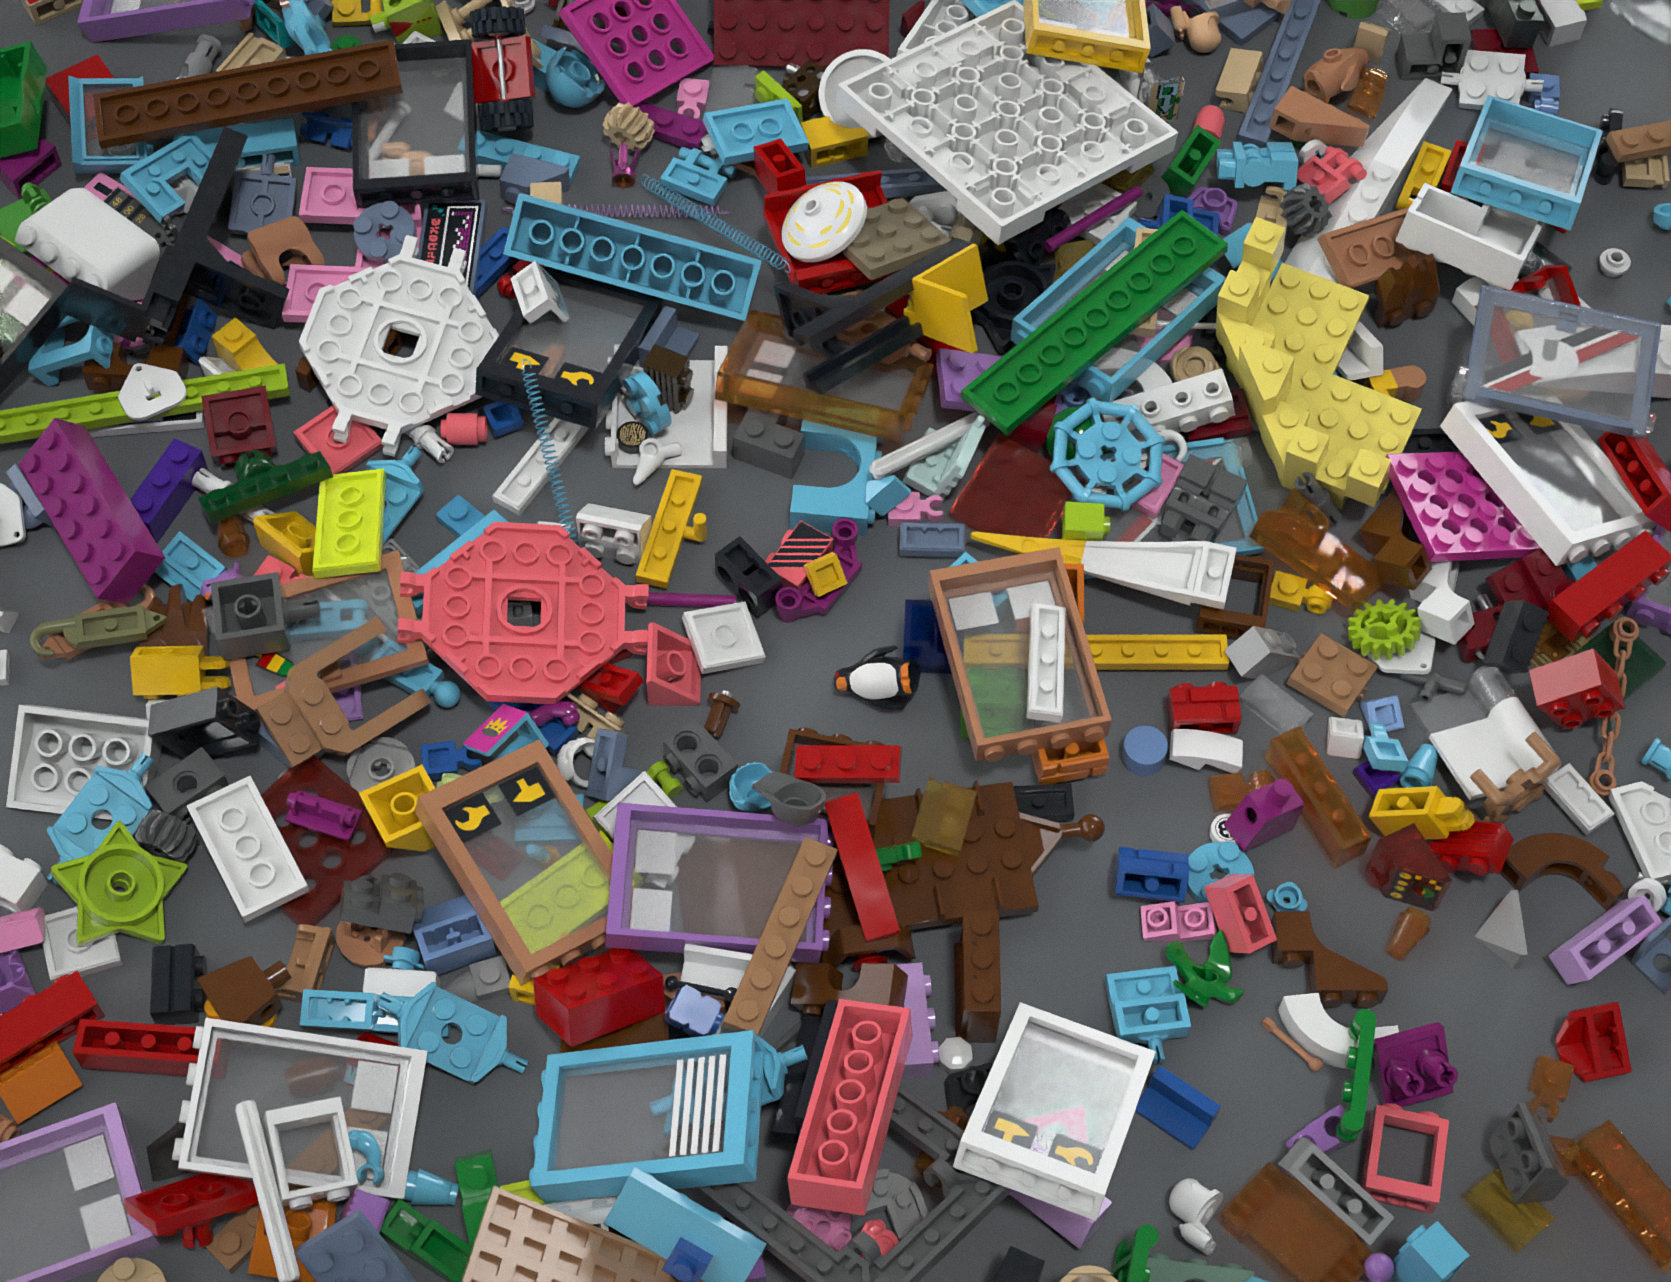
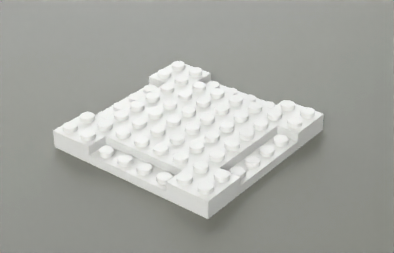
M1016 0L1008 2L838 84L835 100L836 105L874 138L883 134L958 199L956 209L997 245L1042 222L1045 211L1126 169L1128 172L1133 173L1174 151L1179 133L1096 65L1027 54L1024 9Z

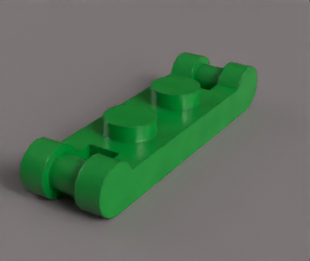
M1368 1009L1359 1010L1348 1029L1350 1038L1354 1040V1047L1349 1046L1346 1054L1345 1068L1351 1069L1350 1079L1344 1080L1341 1092V1101L1347 1102L1346 1111L1336 1128V1136L1343 1143L1354 1142L1364 1125L1376 1028V1016Z

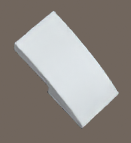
M1173 729L1171 731L1170 760L1197 770L1208 764L1236 774L1242 768L1243 740L1202 730Z

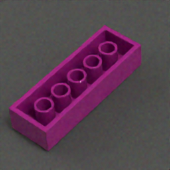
M54 418L18 465L97 599L128 605L163 562L165 556L85 426Z

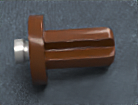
M722 690L721 694L709 693L707 702L712 707L704 728L714 738L722 736L730 712L736 713L740 707V703L732 698L733 694Z

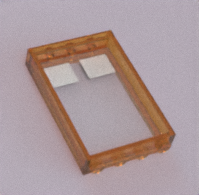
M750 309L717 372L715 399L901 442L904 432L911 431L914 415L918 414L921 398L924 399L928 382H931L934 364L930 363V359L924 362L912 354L907 357L903 356L890 365L878 361L824 394H820L806 388L803 373L829 358L787 341L781 316Z

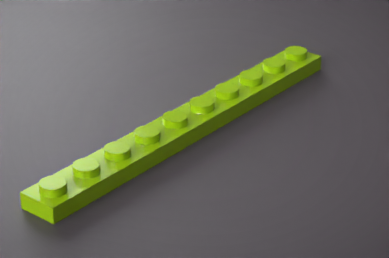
M283 363L182 380L187 391L185 400L180 405L148 419L203 410L201 396L266 386L269 399L290 396L286 365ZM120 391L0 410V444L39 438L54 418L83 425L87 430L135 422L137 420L129 418L125 413L118 398ZM158 394V395H156V396H153V397H151V398H149V399H147V400L150 401V400H152V399H155V398L161 396V394Z

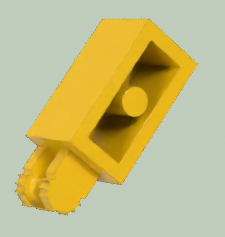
M204 645L136 647L130 656L133 695H143L145 699H159L164 695H177V697L217 686L221 689L231 686L229 677L206 676L207 669H223L228 667L229 659L224 660L222 656H205Z
M1438 786L1379 789L1369 814V818L1388 841L1447 839L1450 831L1467 830L1475 822V816L1471 811L1464 809V802L1459 797H1446Z

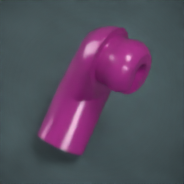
M568 701L544 704L528 713L537 727L556 717H561L563 723L567 726L580 720V714L576 710L578 707L573 702Z

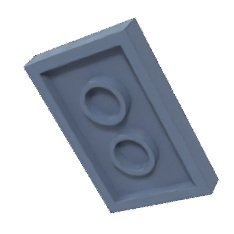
M360 1209L307 1240L296 1249L295 1255L317 1282H417Z

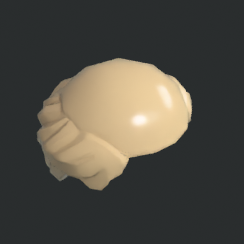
M1187 346L1179 349L1173 354L1169 364L1170 375L1174 379V383L1220 369L1212 353L1206 348L1199 346Z

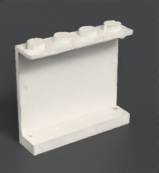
M614 346V354L618 350L619 346ZM715 346V360H689V368L693 370L690 383L691 388H694L690 404L688 406L684 405L678 414H674V411L670 412L672 419L670 426L653 436L648 433L649 438L658 440L662 446L679 442L682 449L681 455L665 458L659 468L727 469L728 351L727 346ZM639 360L637 361L635 366L640 367ZM621 389L612 402V410L606 412V429H611V437H605V456H611L612 468H637L640 453L629 454L619 448L617 430L622 424L629 421L640 422L643 425L644 423L640 415L634 416L630 412L626 404V399L630 398V396L623 393Z

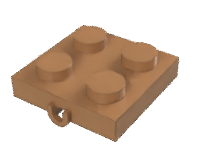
M1320 633L1308 652H1304L1301 659L1298 660L1297 667L1290 675L1287 685L1345 718L1357 699L1361 701L1367 691L1366 686L1375 675L1378 665Z

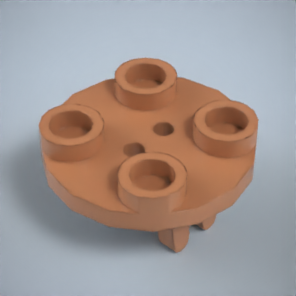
M340 921L336 929V943L342 956L353 965L363 968H385L388 962L383 960L384 955L391 956L394 947H403L406 942L407 933L382 928L372 930L374 927Z

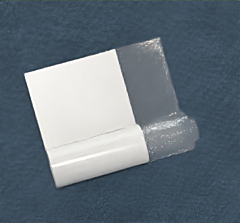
M1483 666L1477 669L1472 674V679L1468 684V690L1465 695L1450 692L1433 697L1430 703L1418 701L1411 703L1409 706L1410 711L1470 801L1486 796L1470 779V776L1476 770L1481 769L1496 787L1503 791L1509 786L1506 780L1519 769H1523L1526 772L1532 767L1536 769L1544 762L1525 741L1531 733L1536 732L1553 750L1497 667Z

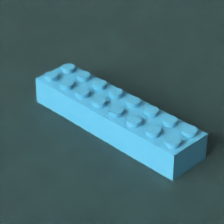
M524 193L518 194L503 252L504 255L529 262L536 261L540 265L746 321L762 261L761 259Z

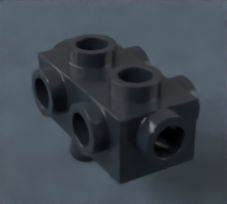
M1053 207L1045 211L1042 222L1004 241L1007 259L1009 261L1024 262L1032 266L1040 265L1043 261L1042 257L1048 253L1044 248V242L1068 228L1067 226L1071 223L1068 214L1062 209ZM1064 244L1055 249L1054 251L1061 249L1064 246Z

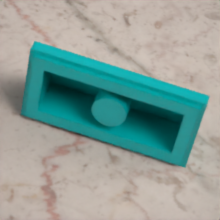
M255 0L256 24L280 47L286 48L296 45L297 43L290 37L284 21L262 0Z

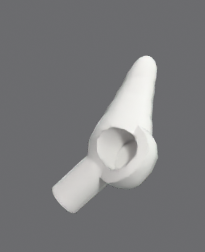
M654 438L644 440L639 446L640 458L633 483L639 485L645 481L647 477L663 464L665 458L681 455L680 443L676 442L662 446Z

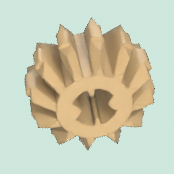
M629 102L625 105L617 103L607 113L603 122V133L610 137L609 142L617 144L618 149L621 143H626L627 152L629 153L635 152L636 149L641 151L652 140L655 132L653 129L654 122L648 119V113H643L639 106L635 108Z

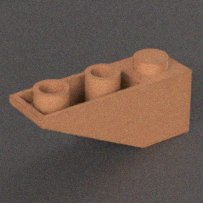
M1293 86L1288 89L1274 108L1269 128L1294 141L1309 142L1317 139L1324 144L1352 147L1364 146L1370 125L1362 122L1360 119Z

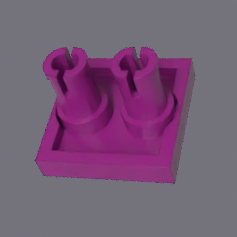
M1439 1022L1374 1039L1373 1056L1381 1105L1392 1103L1404 1107L1454 1093L1453 1084L1458 1079V1072L1455 1067L1449 1064L1444 1026Z

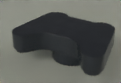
M992 1063L972 1066L952 1073L946 1078L945 1090L951 1121L955 1123L961 1122L967 1108L977 1103L993 1066ZM1004 1079L995 1102L1007 1108L1013 1104L1014 1094Z

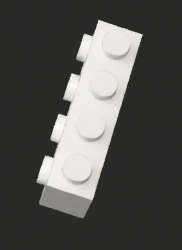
M1222 368L1111 402L1124 405H1132L1133 403L1138 405L1137 409L1156 432L1168 429L1176 432H1190L1198 426L1211 422H1223L1229 417L1235 416L1233 398ZM1101 414L1103 422L1114 421L1121 425L1124 417ZM1130 421L1127 429L1136 440L1145 438Z

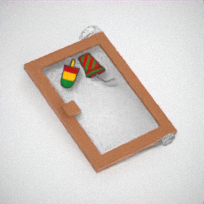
M399 550L382 554L381 571L318 579L311 575L282 584L288 602L317 596L321 618L291 621V625H289L290 650L229 659L237 699L253 710L257 709L285 691L288 671L294 665L377 616L387 629L386 632L376 636L317 673V676L325 682L331 693L430 664L422 639H417L411 643H397L398 618L418 620L412 597H400L401 572H412L408 556L401 557ZM213 606L205 609L213 637L216 639Z

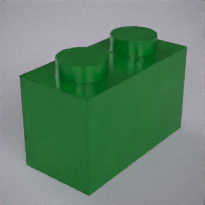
M1199 125L1183 141L1160 176L1168 184L1170 193L1174 196L1184 197L1222 143Z

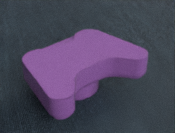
M1197 188L1188 197V199L1194 200L1193 208L1219 213L1218 231L1223 236L1229 235L1238 210L1237 201L1227 197V194L1219 188Z

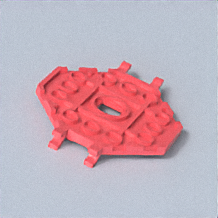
M493 522L484 529L482 535L472 542L469 540L452 553L450 559L440 567H434L426 574L401 572L400 597H413L419 593H424L422 621L398 618L397 643H411L417 639H422L486 701L556 704L623 649H628L629 652L638 655H646L648 630L625 631V603H628L633 608L646 609L649 584L625 585L617 577L613 578L602 568V563L586 548H580L570 539L569 533L560 525ZM508 600L541 602L540 624L530 627L513 626L508 623Z

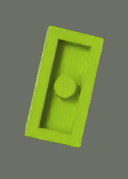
M764 70L755 76V96L760 103L788 98L801 125V122H803L802 105Z

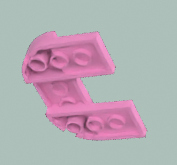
M307 167L299 209V218L303 223L354 225L355 219L367 208L357 209L353 192V169ZM420 204L402 205L400 207L409 212L417 230L415 237L418 238L417 248H419L423 222ZM382 228L377 237L384 236L386 239H389L391 237L390 231L393 229ZM357 249L355 267L290 264L286 287L290 290L282 311L284 322L306 323L319 289L330 284L336 286L349 280L348 276L369 267L375 269L384 265L383 262L368 260Z

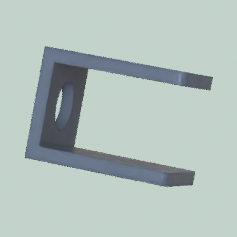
M1671 916L1644 940L1630 961L1663 995L1671 990V971L1668 973L1659 972L1653 965V958L1662 955L1671 961V942L1666 938L1671 930Z

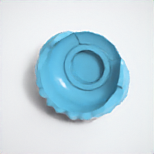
M759 762L747 763L745 766L737 768L729 782V796L735 807L750 813L766 812L772 808L770 801L752 787L754 783L773 771Z

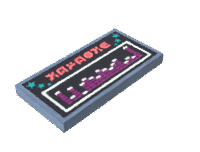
M486 200L425 204L420 235L419 254L417 256L419 260L448 267L454 248L466 251L464 260L467 261V265L462 275L472 295L476 294L481 247L487 215Z

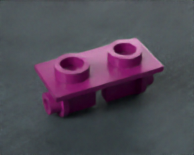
M298 790L296 793L290 792L287 797L286 805L291 807L284 820L349 842L360 819L362 810Z

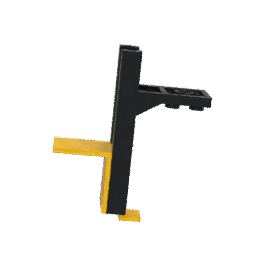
M955 238L857 295H819L786 281H781L774 285L787 341L829 358L803 373L806 388L820 394L831 390L923 335L971 354L976 352L978 348L970 311L988 301L978 246L959 238ZM906 294L912 296L908 300L909 306L904 309L903 316L857 343L849 345L837 339V334Z

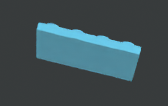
M635 1167L604 1222L606 1225L667 1260L680 1237L713 1255V1258L701 1277V1280L704 1282H745L767 1244L756 1238L752 1233L742 1230L723 1219L719 1214L711 1212L689 1199L685 1194L678 1193L656 1180L652 1175L646 1174Z

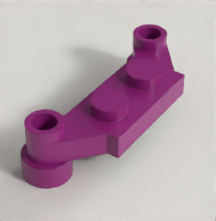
M841 518L832 526V538L835 542V549L832 552L837 554L848 584L820 597L814 595L809 580L800 591L794 587L781 588L776 593L775 606L779 612V618L783 622L792 623L799 617L821 613L825 616L862 571V563L857 560L855 545L858 539V526L853 520Z

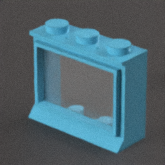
M68 76L74 174L121 173L153 154V144H147V141L101 149L97 135L93 95L143 86V76H140V78L82 79Z

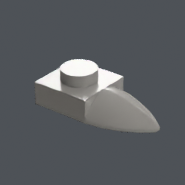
M503 955L469 964V970L460 973L443 987V990L468 1002H478L510 993L508 988L510 979Z

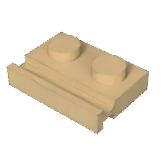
M249 32L217 68L216 72L284 60L287 56L285 48L262 37L256 38L254 33Z
M1667 153L1621 162L1623 186L1653 188L1654 185H1662V188H1667L1670 181Z

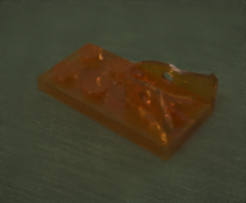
M1295 487L1290 491L1283 506L1276 511L1265 510L1261 513L1249 537L1348 609L1355 612L1380 591L1386 583L1381 581L1374 563L1369 562L1355 552L1352 547L1342 543L1328 533L1330 528L1328 518ZM1307 510L1313 512L1314 518H1310L1307 515Z

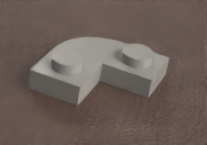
M889 1169L877 1170L865 1216L887 1210L894 1233L900 1242L929 1213L922 1193L915 1182L912 1183L902 1175L891 1173ZM851 1214V1221L864 1216Z

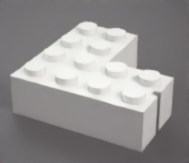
M1424 183L1405 216L1396 242L1403 244L1410 250L1420 251L1426 255L1433 253L1437 262L1450 264L1461 269L1467 275H1475L1489 281L1495 287L1511 291L1545 223L1487 204L1480 207Z

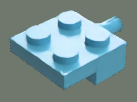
M1176 966L1106 974L1105 983L1116 1037L1131 1043L1148 1044L1150 1050L1156 1051L1152 1064H1157V1061L1159 1064L1165 1062L1166 1058L1162 1042L1167 1039L1188 1037L1191 1028L1185 994H1181V991L1172 983L1175 979L1179 981Z

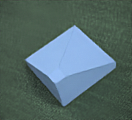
M1398 695L1359 702L1368 727L1369 722L1383 723L1386 732L1405 728Z

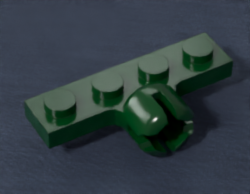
M251 450L253 458L249 459L246 453H244L236 462L234 469L239 480L237 483L222 489H214L208 494L198 497L206 517L210 524L329 479L333 475L329 464L320 451L303 455L300 459L285 465H275L271 457L264 451Z

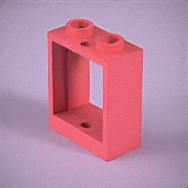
M1377 1104L1369 1121L1361 1187L1378 1203L1432 1214L1440 1201L1449 1120L1439 1118L1438 1114L1429 1111L1415 1113L1405 1111L1397 1104ZM1383 1125L1434 1136L1428 1186L1377 1175Z

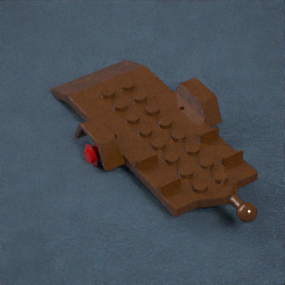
M976 780L972 787L921 794L920 788H917L914 795L888 799L885 798L884 793L875 839L872 838L875 848L920 841L922 857L891 863L892 869L882 871L901 933L866 943L838 850L832 865L831 886L825 885V897H831L830 917L823 920V930H829L828 951H822L824 963H830L836 968L847 956L858 957L859 960L853 964V969L860 972L862 963L887 964V959L879 956V953L882 951L895 949L909 960L916 959L911 930L961 923L963 920V910L999 911V917L1038 912L1039 905L1033 881L1034 875L1062 839L1081 837L1085 841L1095 842L1103 836L1105 824L1099 816L1094 814L1083 816L1078 823L1060 825L1058 822L1018 812L1012 782L979 786L978 780ZM812 783L824 790L826 794L825 802L858 792L865 817L870 818L877 783ZM694 836L695 841L692 848L686 855L682 854L676 865L679 867L677 882L685 933L760 939L801 845ZM834 837V845H833V848L838 849L837 844H836V841H835V837ZM806 927L799 942H806Z

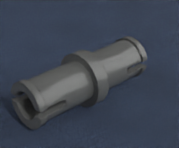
M1309 472L1302 473L1307 483L1305 484L1300 476H1298L1294 485L1305 498L1306 506L1319 516L1325 526H1334L1329 516H1332L1336 523H1338L1342 515L1332 503L1330 493L1327 489L1321 488L1313 474Z

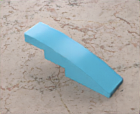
M303 989L300 1026L398 1034L399 1019L396 1018V1013L377 1006L381 995L375 993ZM393 996L402 1001H409L411 998H413L408 996ZM451 1024L445 1025L442 1028V1037H450Z

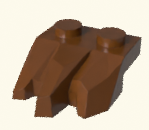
M1433 253L1425 256L1421 262H1418L1416 255L1413 254L1404 260L1400 269L1388 268L1378 278L1374 293L1379 300V304L1373 320L1379 329L1389 325L1397 326L1407 319L1416 316L1424 317L1434 311L1440 294V285Z
M176 584L170 587L167 604H163L160 598L153 597L146 610L165 615L167 623L147 635L148 640L139 641L140 647L204 645V654L209 656V634H212L211 609L208 600H205V597L199 594L196 595L192 602H188L183 584Z

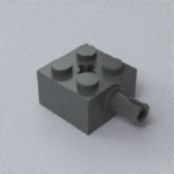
M278 572L211 583L216 642L224 660L290 650L289 625H291V621L321 618L317 596L287 601Z

